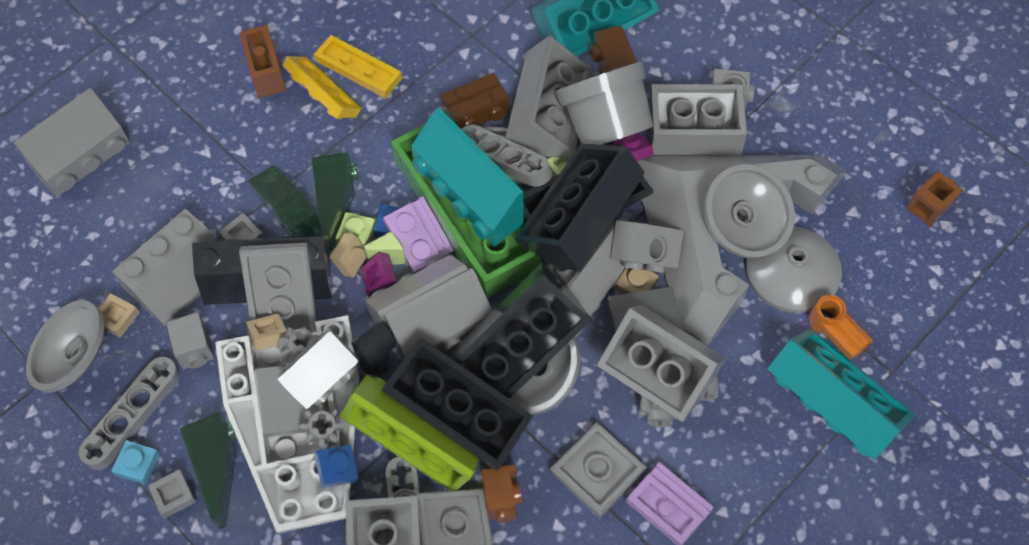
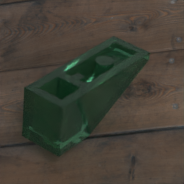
M348 152L311 157L321 235H329L330 251L333 250L336 243V236L345 212L349 211L356 194L354 181H360L357 163H351Z
M274 165L248 180L252 189L288 237L312 236L322 232L314 209L302 193Z
M217 412L181 427L180 431L211 520L219 529H222L227 525L237 456L233 441L237 440V436L230 420L225 422L220 413Z

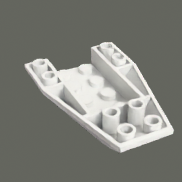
M348 315L315 322L317 332H312L313 335L319 336L329 327L355 354L351 344L353 339ZM249 335L215 342L223 405L276 532L282 533L346 519V501L350 500L351 483L321 489L314 456L318 450L317 443L311 441L309 444L304 445L307 437L306 433L263 438L254 372L255 369L287 366L288 364L285 361L279 360L284 350H279L277 345L273 348L255 350ZM357 363L355 364L356 372L343 383L338 380L329 388L332 392L328 397L330 413L337 410L334 418L335 423L343 424V428L340 431H333V434L338 439L337 443L334 445L327 440L324 442L322 449L351 445L354 452L355 428L339 418V415L359 386L360 379ZM326 430L319 431V434L323 435Z

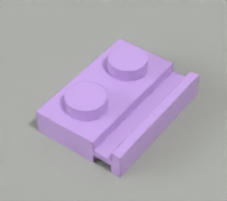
M424 197L383 217V222L387 229L394 234L402 246L405 260L413 274L425 268L431 261L438 258L441 259L454 251Z
M660 462L626 500V503L676 545H684L714 508Z

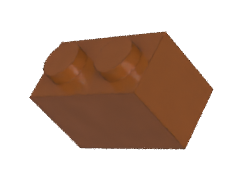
M268 25L239 32L257 97L262 98L287 91Z

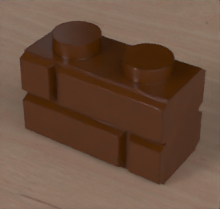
M495 73L440 95L442 111L460 129L468 125L480 126L490 120L493 122L499 121L510 112L508 94L503 86H501Z

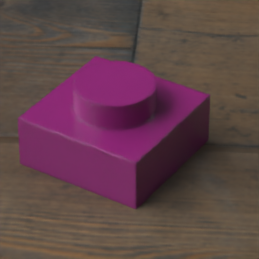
M640 132L612 142L613 146L620 143L622 146L628 147L637 161L654 155L652 144Z
M379 252L360 268L367 296H371L377 290L387 289L397 282L389 254Z

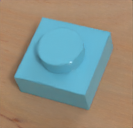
M126 440L111 472L115 476L146 485L160 453L156 449Z

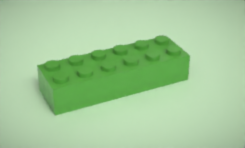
M424 124L391 141L394 162L418 198L424 197L455 254L466 265L468 270L473 268L486 298L489 299L527 278L541 264V257L515 240L523 226L496 246H493L487 239L482 240L473 230L472 223L466 217L461 218L457 215L452 207V202L446 196L441 197L436 193L430 179L426 175L422 177L416 172L412 165L413 154L411 146L425 126Z

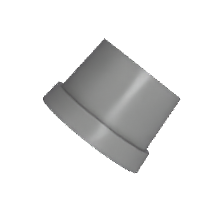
M643 61L555 91L561 106H566L582 144L602 145L653 127L643 79L646 78Z

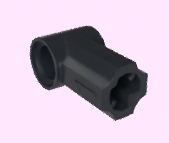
M378 322L351 342L354 351L360 358V368L366 375L381 376L388 370L389 351L394 349L397 344L393 335L384 324Z

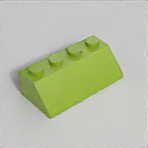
M366 375L349 398L339 418L448 490H458L472 477L479 459L381 390L386 384L384 380Z

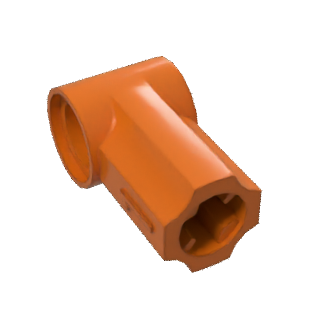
M835 295L821 297L809 314L808 320L812 329L825 334L849 360L854 359L873 341L846 313L844 302ZM821 310L828 311L833 318L825 317Z

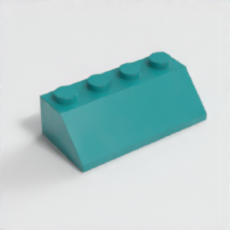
M546 0L531 8V12L544 39L551 36L575 56H579L590 50V45H593L594 32L621 25L623 30H626L659 12L655 0Z
M439 107L434 110L411 146L413 154L412 165L420 176L426 175L430 179L434 190L439 196H446L452 202V207L459 217H466L472 223V228L478 237L482 240L487 239L493 246H496L524 225L523 191Z
M809 329L790 339L767 368L780 386L791 389L799 396V401L807 409L817 411L826 419L825 422L829 428L839 434H844L853 442V447L860 454L866 457L870 456L873 460L892 443L916 416L914 412L813 329Z

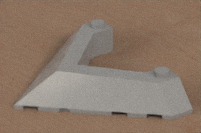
M653 155L637 161L645 172L644 178L653 189V194L640 200L645 209L647 224L684 230L678 268L665 267L664 271L667 287H673L684 332L708 346L743 303L749 284L722 267L717 241L710 233L706 224L704 198L710 183L718 174L729 167L740 164H751L765 168L783 182L794 204L813 215L847 171L822 155Z

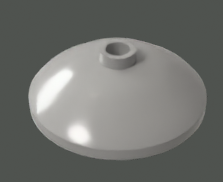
M740 164L727 168L713 179L704 198V216L710 233L724 249L739 257L749 259L766 257L784 246L793 231L795 210L788 189L776 175L760 166ZM737 212L743 216V221L739 220Z
M794 226L788 241L778 251L762 258H746V276L753 291L766 304L785 312L805 313L812 311L821 297L836 294L842 279V266L837 252L825 238L809 229ZM793 256L800 257L803 261H796Z
M86 300L71 302L55 312L42 326L31 345L26 363L27 379L34 388L45 393L62 390L79 380L94 363L101 349L105 333L104 317L96 305Z
M575 337L546 364L547 370L544 374L543 366L510 400L532 415L547 412L560 404L572 390L579 373L580 352Z

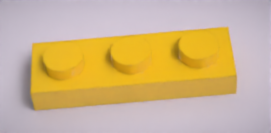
M330 35L314 53L316 62L385 99L402 80L401 71L333 35Z
M286 56L282 66L291 74L290 77L297 83L302 84L309 91V95L313 99L320 101L327 108V112L337 119L357 118L362 108L307 57Z

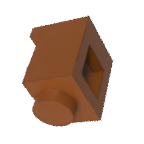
M937 171L914 193L906 209L931 228L956 203L963 189L953 179Z
M516 464L502 466L498 471L493 468L481 470L489 520L496 519L499 523L516 520L518 518L516 504L522 503L519 482H517Z

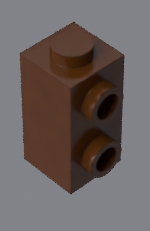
M622 25L594 32L593 45H590V54L593 62H598L599 75L638 63Z

